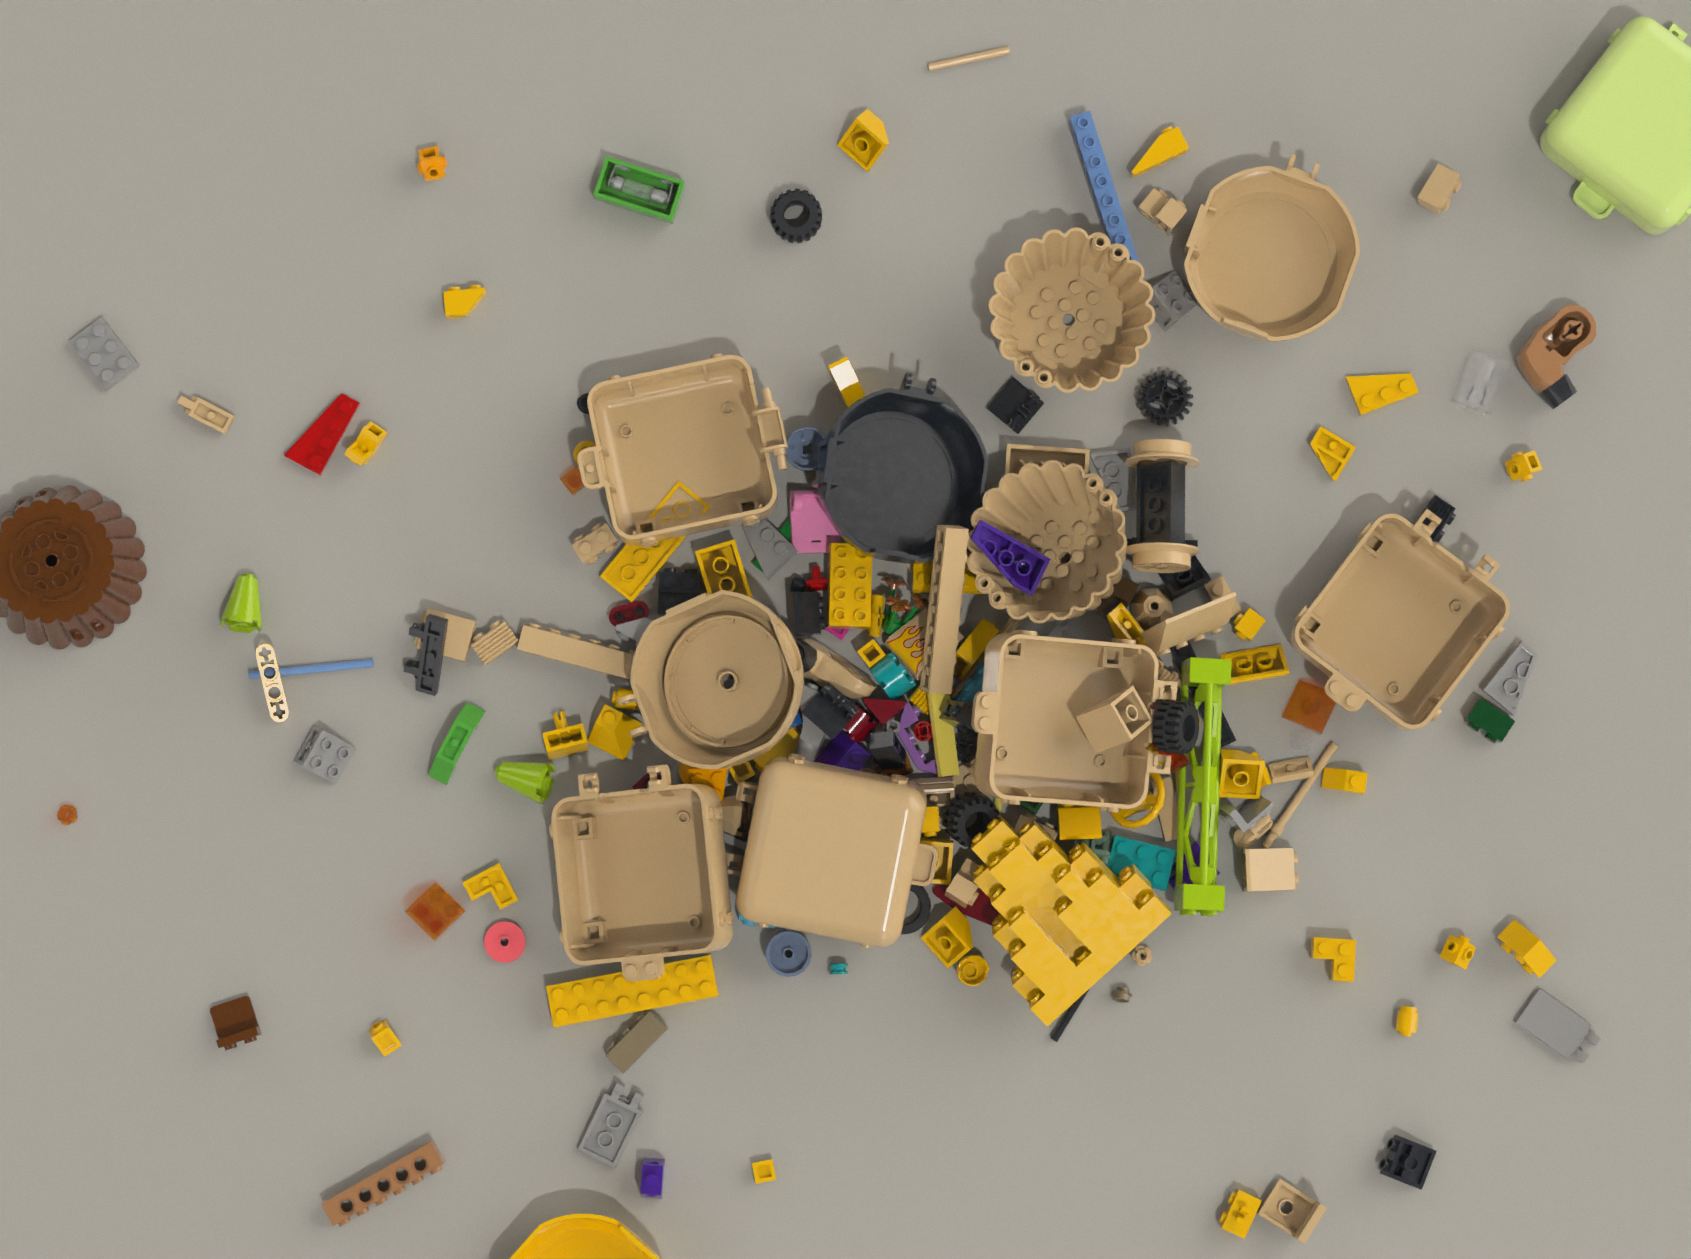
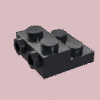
M664 568V572L659 571L658 614H666V610L700 595L701 573H697V569H684V572H676V568Z
M1394 1135L1387 1143L1388 1153L1386 1158L1384 1157L1380 1161V1174L1422 1190L1437 1151L1401 1136Z

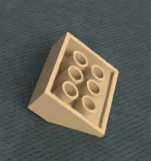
M1233 592L1176 615L1142 632L1141 634L1146 646L1155 654L1158 653L1160 657L1170 653V648L1174 646L1180 649L1187 646V641L1193 639L1194 642L1206 638V633L1211 632V635L1223 631L1222 627L1229 624L1237 597L1236 593Z

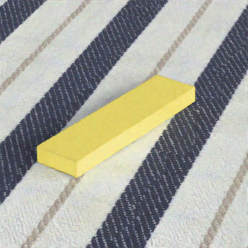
M927 694L938 777L960 775L954 727L939 719L941 708L947 700H950V695Z

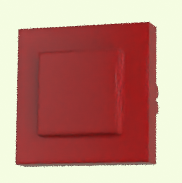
M820 566L812 567V578H807L806 580L807 591L828 590L826 577H821Z

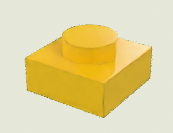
M772 1159L752 1163L756 1184L776 1180Z

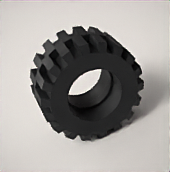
M795 188V191H791V189L786 190V193H781L779 198L774 200L773 206H771V224L775 233L780 235L784 241L786 239L789 243L798 242V244L804 240L807 242L812 236L814 237L821 227L822 209L820 203L813 194L810 195L806 190L800 191ZM799 205L808 211L809 218L804 225L793 227L785 222L784 213L791 206Z
M1165 700L1157 707L1153 719L1152 733L1153 741L1159 751L1176 754H1188L1189 751H1192L1199 733L1198 711L1192 702Z
M967 791L964 792V795L960 793L956 799L952 798L950 800L951 804L946 805L945 809L947 812L943 813L945 820L942 822L943 826L946 827V833L962 846L971 849V844L973 843L971 840L978 833L981 832L983 834L988 829L987 825L995 818L998 820L999 817L997 816L1000 814L995 809L996 806L981 794ZM978 812L976 821L970 827L965 828L968 817Z

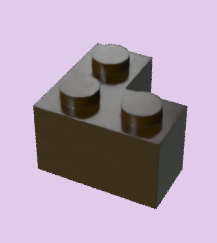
M1122 576L1118 583L1113 584L1114 590L1109 598L1101 599V604L1097 608L1096 614L1108 620L1107 614L1119 603H1122L1127 609L1139 584Z

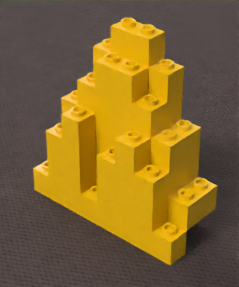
M1001 816L998 820L996 818L987 825L988 829L983 834L980 832L971 840L973 842L971 849L986 864L984 866L981 864L975 869L973 881L991 899V904L1000 913L992 922L993 937L1010 953L1011 960L1017 965L1011 971L1012 986L1029 1003L1030 1010L1048 1027L1171 915V910L1153 892L1151 882L1134 864L1130 867H1124L1119 872L1120 876L1117 877L1084 842L1081 845L1076 844L1069 851L1070 855L1068 856L1035 821L1024 824L1019 830L1021 833L1018 834Z

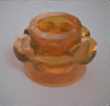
M63 805L57 813L58 820L64 825L75 823L78 818L76 814L77 809L74 806Z

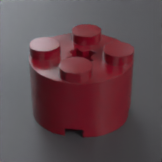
M856 702L854 705L859 711L845 725L844 729L849 732L847 736L857 743L859 741L864 742L879 724V721L875 720L873 722L874 716Z

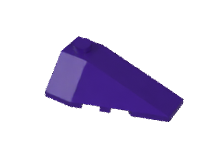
M979 520L970 539L1015 588L1033 596L1051 559L986 522Z

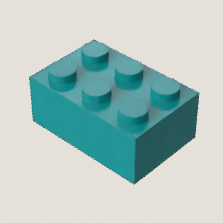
M1113 836L1107 867L1119 877V872L1124 867H1130L1134 864L1151 882L1152 889L1165 892L1176 850Z

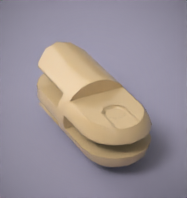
M1270 815L1261 817L1255 822V826L1248 831L1242 832L1237 829L1233 834L1234 844L1239 848H1247L1273 826L1274 822Z

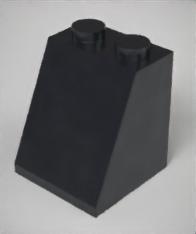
M947 700L941 708L939 719L978 739V733L974 731L971 725L973 701Z

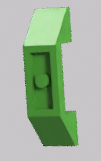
M468 702L465 704L441 745L428 776L445 785L448 784L456 769V763L474 729L476 730L481 722L485 711Z

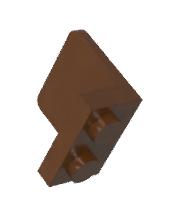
M243 996L210 1008V1014L219 1038L216 1040L218 1048L224 1047L226 1051L237 1047L236 1043L244 1041L247 1044L256 1041V1036L262 1035L249 996Z

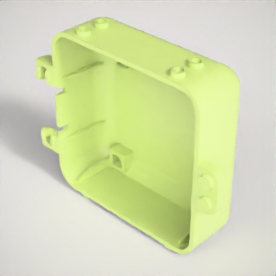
M1641 16L1630 20L1622 30L1617 28L1607 41L1610 45L1560 110L1555 109L1545 121L1548 125L1540 138V146L1546 157L1581 183L1573 193V201L1578 207L1597 220L1605 219L1615 208L1643 231L1653 235L1663 234L1669 231L1675 224L1679 226L1691 213V47L1683 42L1688 34L1675 23L1667 30L1654 19Z

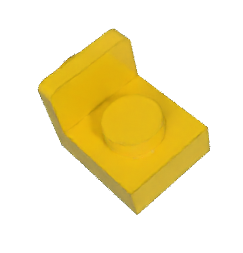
M386 1019L374 1023L371 1029L368 1030L371 1039L384 1057L402 1046Z

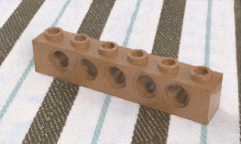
M431 1141L321 1203L332 1225L339 1224L341 1227L350 1222L349 1217L355 1213L360 1216L369 1211V1205L375 1203L378 1206L387 1201L386 1196L392 1192L396 1196L406 1190L404 1186L412 1182L415 1185L424 1180L422 1175L428 1172L433 1175L442 1170L441 1165L445 1161L434 1141ZM422 1158L426 1161V1168L424 1170L417 1169L415 1165L417 1159ZM399 1169H405L408 1172L406 1180L403 1181L398 1178L397 1172ZM381 1179H386L389 1182L390 1187L387 1191L380 1189L379 1182ZM362 1190L370 1191L371 1199L369 1201H364L361 1198ZM345 1200H349L353 1204L350 1212L345 1211L342 1207Z

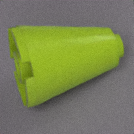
M244 573L237 578L221 617L220 625L225 628L226 624L230 626L229 630L242 633H253V629H258V632L262 630L259 584L254 575Z
M503 761L501 765L497 766L495 776L500 783L536 803L544 804L543 800L547 801L553 788L555 779L551 778V773H555V765L550 763Z

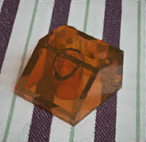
M1299 680L1282 718L1320 735L1336 703L1325 694L1323 688Z

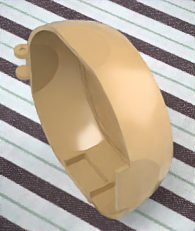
M1291 154L1285 170L1273 166L1254 167L1235 173L1214 186L1209 192L1205 205L1201 204L1183 251L1187 254L1184 261L1186 278L1195 299L1202 309L1220 326L1237 334L1260 341L1278 342L1299 338L1328 322L1341 309L1360 256L1357 229L1347 207L1331 188L1314 181L1320 163H1315L1311 173L1294 168L1292 166L1296 158L1295 154Z

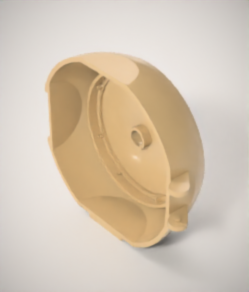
M720 590L714 594H701L666 610L667 615L653 620L643 633L633 657L630 681L634 694L623 696L617 700L618 705H627L630 702L637 701L646 726L634 728V730L629 732L630 737L633 738L649 733L654 744L671 758L701 769L732 767L752 760L771 750L791 727L801 704L804 687L801 655L791 632L783 621L761 602L746 595L727 590ZM728 674H731L735 680L733 687L730 689L724 686V678Z

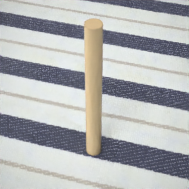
M1006 46L928 63L929 71L1008 55L1010 54L1009 47Z

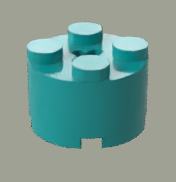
M892 652L874 664L869 671L889 698L897 700L913 688L916 683L910 675L905 676L908 672L901 663L896 665L899 661Z

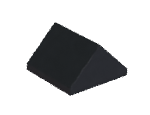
M1195 555L1191 557V569L1188 571L1158 573L1172 601L1211 581L1210 576Z

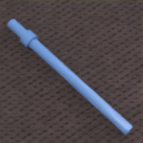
M373 659L285 667L279 668L280 676L370 668L374 667ZM273 667L264 669V675L267 678L275 676L276 671ZM259 670L249 671V679L261 678Z

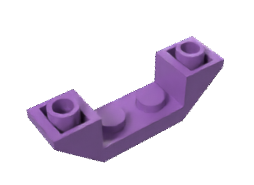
M908 702L902 713L898 736L917 770L938 775L936 759L924 764L923 761L926 758L922 750H916L913 744L916 742L911 731L906 732L905 730L919 721L917 717L920 716L916 706H911Z

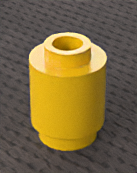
M618 687V691H613L611 703H615V708L630 711L640 710L637 701L630 702L627 705H618L617 700L623 696L634 694L633 690Z
M1400 1006L1395 1029L1399 1031V1035L1412 1037V1033H1416L1419 1015L1417 1008Z

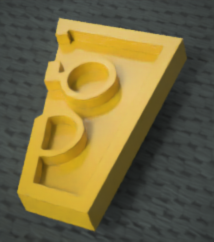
M1411 373L1345 377L1360 416L1419 393Z

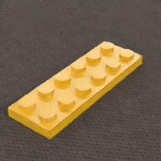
M678 481L647 519L654 518L678 487H681L705 507L700 514L706 513L711 506ZM679 501L674 505L673 511L677 517L683 518L689 514L690 507L686 502ZM681 503L685 504L688 508L687 513L683 516L678 515L675 511L676 506ZM666 517L661 521L660 525H662L663 522L667 519H670L673 522L676 521L671 517ZM647 525L641 526V530H644ZM688 535L658 541V544L652 547L643 548L641 545L632 546L626 544L600 577L632 603Z

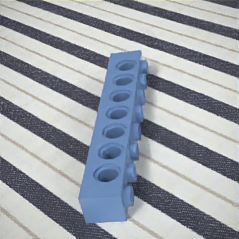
M1089 110L1070 116L1069 123L1105 235L1110 239L1111 245L1115 243L1122 244L1129 250V260L1138 261L1091 112Z

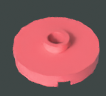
M504 921L498 922L489 928L484 938V945L492 959L501 963H507L518 959L522 955L526 945V938L519 926L515 923ZM503 938L508 939L509 943L507 946L501 944Z

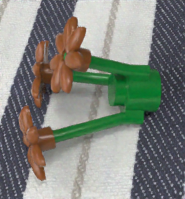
M886 577L882 578L881 581L890 583L889 588L891 590L890 595L887 596L888 601L885 602L887 609L883 619L882 630L892 635L911 619L918 608L921 609L922 606H925L928 609L929 602H927V599L922 598L920 594L910 592L913 596L912 598L916 600L915 606L901 622V617L897 616V612L905 613V609L910 610L911 606L908 605L909 601L907 599L901 600L899 595H896L894 598V594L898 586L908 585L904 580Z

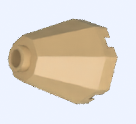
M1159 588L1140 590L1130 603L1133 618L1145 631L1164 620L1172 618L1174 615L1172 598ZM1155 604L1157 606L1156 610H1152L1150 605Z
M736 795L723 798L720 801L723 810V831L734 836L747 838L748 833L744 832L745 830H750L753 812L752 804L737 800Z

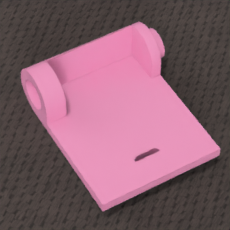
M792 490L789 497L791 544L796 548L797 553H829V545L831 543H840V535L826 516L818 490Z

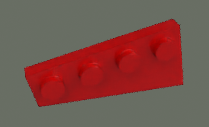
M341 393L284 456L321 476L360 403Z

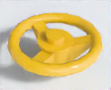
M1149 773V776L1156 783L1157 796L1148 791L1145 800L1139 806L1132 809H1121L1119 812H1110L1115 822L1124 828L1136 829L1148 825L1157 817L1163 807L1166 795L1164 781L1159 773ZM1141 811H1150L1145 817L1136 821L1125 819Z

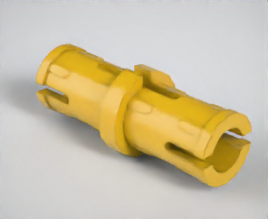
M872 595L871 627L869 628L868 636L881 637L882 619L885 617L883 614L885 596Z

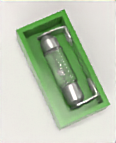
M606 156L593 196L595 200L673 224L685 189V181Z

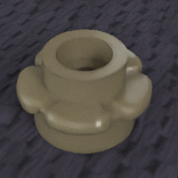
M1117 987L1116 990L1112 991L1113 1000L1116 1002L1128 1003L1130 997H1132V993H1129V989L1126 987Z

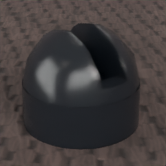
M795 576L790 586V592H804V588L807 587L805 580Z

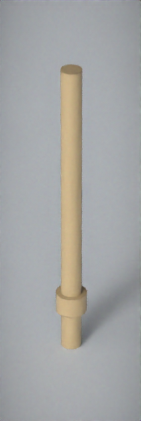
M1330 743L1313 768L1314 777H1309L1305 780L1277 823H1273V826L1269 829L1270 833L1262 843V846L1269 849L1276 837H1280L1284 831L1283 827L1338 748L1336 744Z

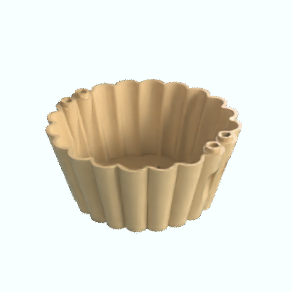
M1078 227L1069 229L1065 234L1056 229L1049 230L1043 235L1042 240L1037 238L1026 240L1022 245L1021 253H1013L1007 257L1005 261L1006 271L999 273L995 277L993 286L997 294L991 297L988 304L991 314L995 316L991 323V332L993 336L1001 340L999 346L1001 355L1008 360H1014V367L1019 375L1023 377L1033 376L1035 383L1042 388H1050L1056 385L1064 393H1072L1079 386L1086 391H1093L1098 389L1102 380L1106 382L1117 381L1123 373V367H1133L1138 362L1140 355L1138 349L1144 348L1150 342L1151 334L1147 327L1153 323L1156 316L1153 306L1149 304L1153 297V288L1148 282L1143 281V266L1138 261L1129 260V250L1124 245L1117 243L1111 245L1110 239L1105 234L1096 232L1088 236L1086 231ZM1072 315L1074 324L1066 326L1063 323V317Z
M1056 460L1047 461L1042 467L1030 463L1024 465L1020 469L1019 474L1008 473L1000 479L999 488L989 489L984 494L982 500L983 507L975 510L971 517V524L974 529L978 521L982 520L1051 559L1033 596H1030L1015 588L977 545L969 539L967 548L972 553L968 557L967 566L972 573L977 574L975 579L976 588L981 593L989 594V602L992 607L1007 609V613L1013 619L1030 618L1031 621L1039 624L1080 617L1086 610L1097 609L1101 604V599L1109 598L1114 590L1113 584L1121 580L1122 566L1126 561L1127 537L1125 536V515L1118 509L1116 494L1112 490L1104 489L1103 481L1099 475L1092 473L1085 475L1082 466L1072 463L1063 467ZM974 529L969 532V536H970V537H971V535H972ZM1062 554L1071 555L1068 563L1064 564L1061 562Z

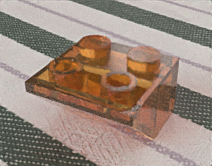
M437 882L419 896L405 911L434 941H437L466 912Z

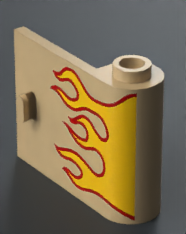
M927 608L889 636L885 642V646L890 652L895 655L917 680H921L928 616ZM958 631V638L960 643L962 640H964V636Z

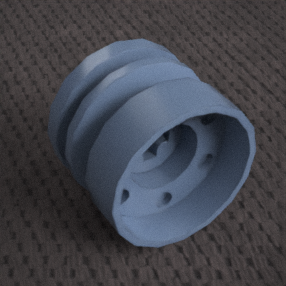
M803 427L794 431L787 441L788 448L786 449V456L791 465L801 471L817 469L820 455L818 443L826 440L824 434L813 427ZM808 444L811 445L812 447L810 450L812 451V454L807 453L806 455H804L802 453V446H808Z

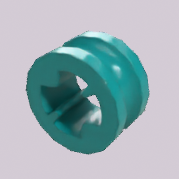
M848 963L829 964V967L832 968L830 975L848 974V971H846Z

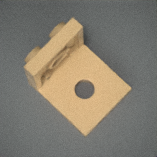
M1279 1178L1257 1214L1305 1244L1327 1208ZM1288 1201L1292 1204V1210L1285 1214L1281 1211L1280 1206L1283 1202Z

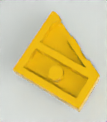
M1321 426L1309 444L1334 482L1338 479L1356 448Z

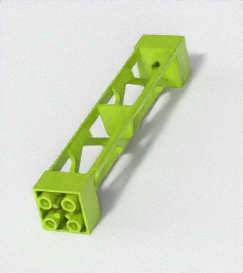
M1190 657L1181 661V701L1188 702V687H1198L1192 704L1195 705L1197 710L1202 702H1205L1203 766H1199L1196 761L1194 747L1188 753L1192 776L1195 782L1185 783L1186 754H1179L1174 911H1180V915L1190 916L1201 912L1200 916H1218V912L1224 911L1225 886L1217 885L1222 688L1231 685V659ZM1185 788H1192L1193 791L1187 815L1184 817ZM1202 802L1200 867H1197L1193 861L1188 834L1195 808L1198 803ZM1183 854H1185L1189 876L1193 884H1182Z

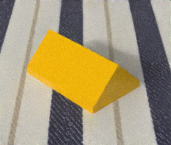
M1281 644L1220 654L1221 659H1231V685L1290 674Z

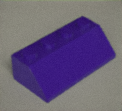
M840 731L833 740L831 739L814 762L860 771L870 759L871 754Z

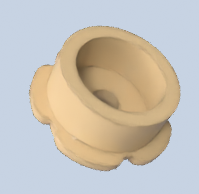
M1137 946L1135 951L1132 952V959L1137 965L1144 966L1151 962L1152 951L1149 947Z

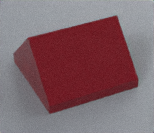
M864 698V706L879 721L882 727L886 725L887 721L900 713L906 705V701Z

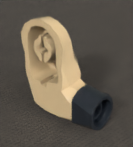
M807 638L794 639L801 655L804 678L813 679L821 687H824L829 682L842 695L853 699L868 697L877 688L876 684L868 676L820 642Z

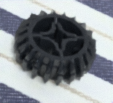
M1165 370L1161 372V377H1159L1157 372L1153 373L1155 380L1148 376L1146 380L1149 385L1142 382L1141 387L1145 391H1138L1139 395L1144 396L1137 399L1138 403H1144V405L1139 407V410H1147L1143 415L1145 418L1149 414L1152 415L1149 421L1151 423L1157 418L1158 426L1161 425L1162 420H1165L1166 427L1170 424L1169 420H1172V423L1176 425V417L1183 421L1184 416L1182 412L1187 415L1190 412L1185 406L1192 407L1193 405L1192 402L1187 401L1193 398V394L1186 393L1192 389L1191 386L1184 388L1187 380L1185 379L1180 383V374L1176 376V379L1172 378L1173 371H1170L1168 377H1166ZM1161 383V392L1157 395L1148 396L1150 389L1154 385ZM1167 383L1176 386L1181 394L1170 392ZM1164 389L1165 394L1172 398L1168 400L1167 405L1159 399L1162 398ZM1182 401L1179 410L1170 414V404ZM1150 403L1159 404L1162 407L1163 414L1156 412Z

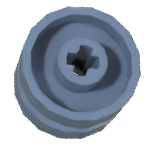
M793 931L780 932L773 936L766 949V959L770 968L778 975L786 977L797 976L805 971L810 964L812 956L811 946L807 939ZM786 950H791L793 952L791 958H787L785 956Z

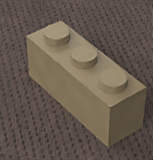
M651 1011L647 1014L645 1012L641 1013L636 1019L638 1023L633 1028L629 1026L621 1034L623 1039L618 1044L614 1041L606 1049L608 1052L606 1057L623 1074L668 1029Z

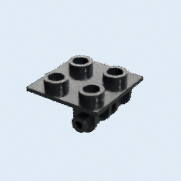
M1012 377L986 409L1015 433L1019 434L1042 407L1044 402L1040 400L1037 394L1032 393Z
M827 682L801 713L833 740L859 709Z

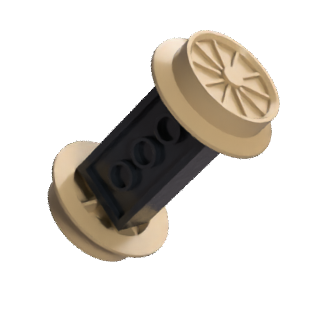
M1151 439L1136 442L1133 444V456L1125 460V465L1137 469L1136 544L1127 546L1126 554L1132 556V569L1148 573L1188 571L1191 569V557L1199 553V548L1185 544V470L1199 466L1200 461L1192 457V445L1189 442L1172 439Z

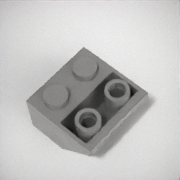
M641 618L619 624L615 627V630L618 632L617 636L628 643L630 640L634 641L637 648L643 633L652 621L647 618Z

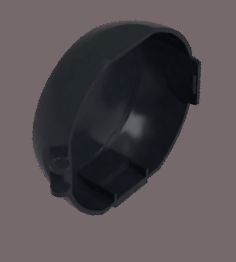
M905 373L899 390L892 388L883 389L856 401L837 418L830 428L826 440L818 443L820 455L816 480L812 482V487L818 488L826 516L838 534L848 544L867 556L898 563L918 564L929 562L934 558L937 525L962 526L969 529L968 533L974 529L971 524V517L974 511L983 505L982 500L989 464L987 453L980 435L970 420L949 401L932 397L937 383L935 378H930L926 388L923 389L911 386L912 374Z

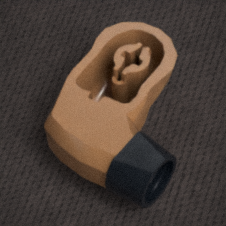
M1575 304L1564 306L1553 317L1539 326L1516 355L1520 371L1528 383L1552 409L1558 407L1577 392L1569 376L1564 374L1563 365L1572 359L1576 352L1591 344L1596 336V322L1592 314L1585 308Z

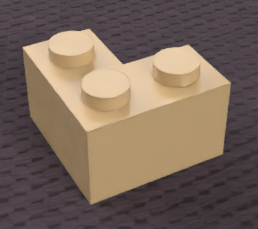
M1154 188L1139 205L1137 211L1169 236L1184 219L1188 210L1185 209L1186 205L1181 200H1174L1172 197L1168 200L1169 196L1161 189L1157 191Z
M968 858L945 892L946 897L965 909L968 904L972 906L979 895L976 892L979 886L973 881V876L975 875L973 872L979 865Z

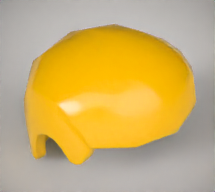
M970 954L964 956L959 961L956 974L958 979L965 985L977 986L986 980L990 968L986 959L979 955Z

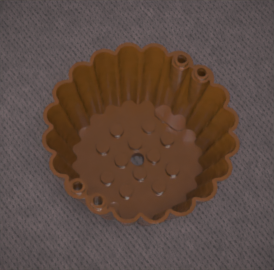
M67 485L57 492L55 489L48 487L39 490L34 498L30 496L20 498L15 504L14 511L4 512L0 516V617L7 618V626L10 631L15 634L26 633V638L34 645H41L48 641L52 648L58 650L65 649L70 643L77 647H86L93 641L94 637L102 639L109 637L114 630V624H121L127 621L131 613L130 605L137 603L142 596V589L138 583L143 581L147 574L146 565L140 560L144 555L145 546L139 538L134 537L136 534L135 523L130 518L122 517L121 507L116 502H103L102 496L95 490H86L81 493L75 486ZM50 555L57 557V563L54 567H49L46 563Z

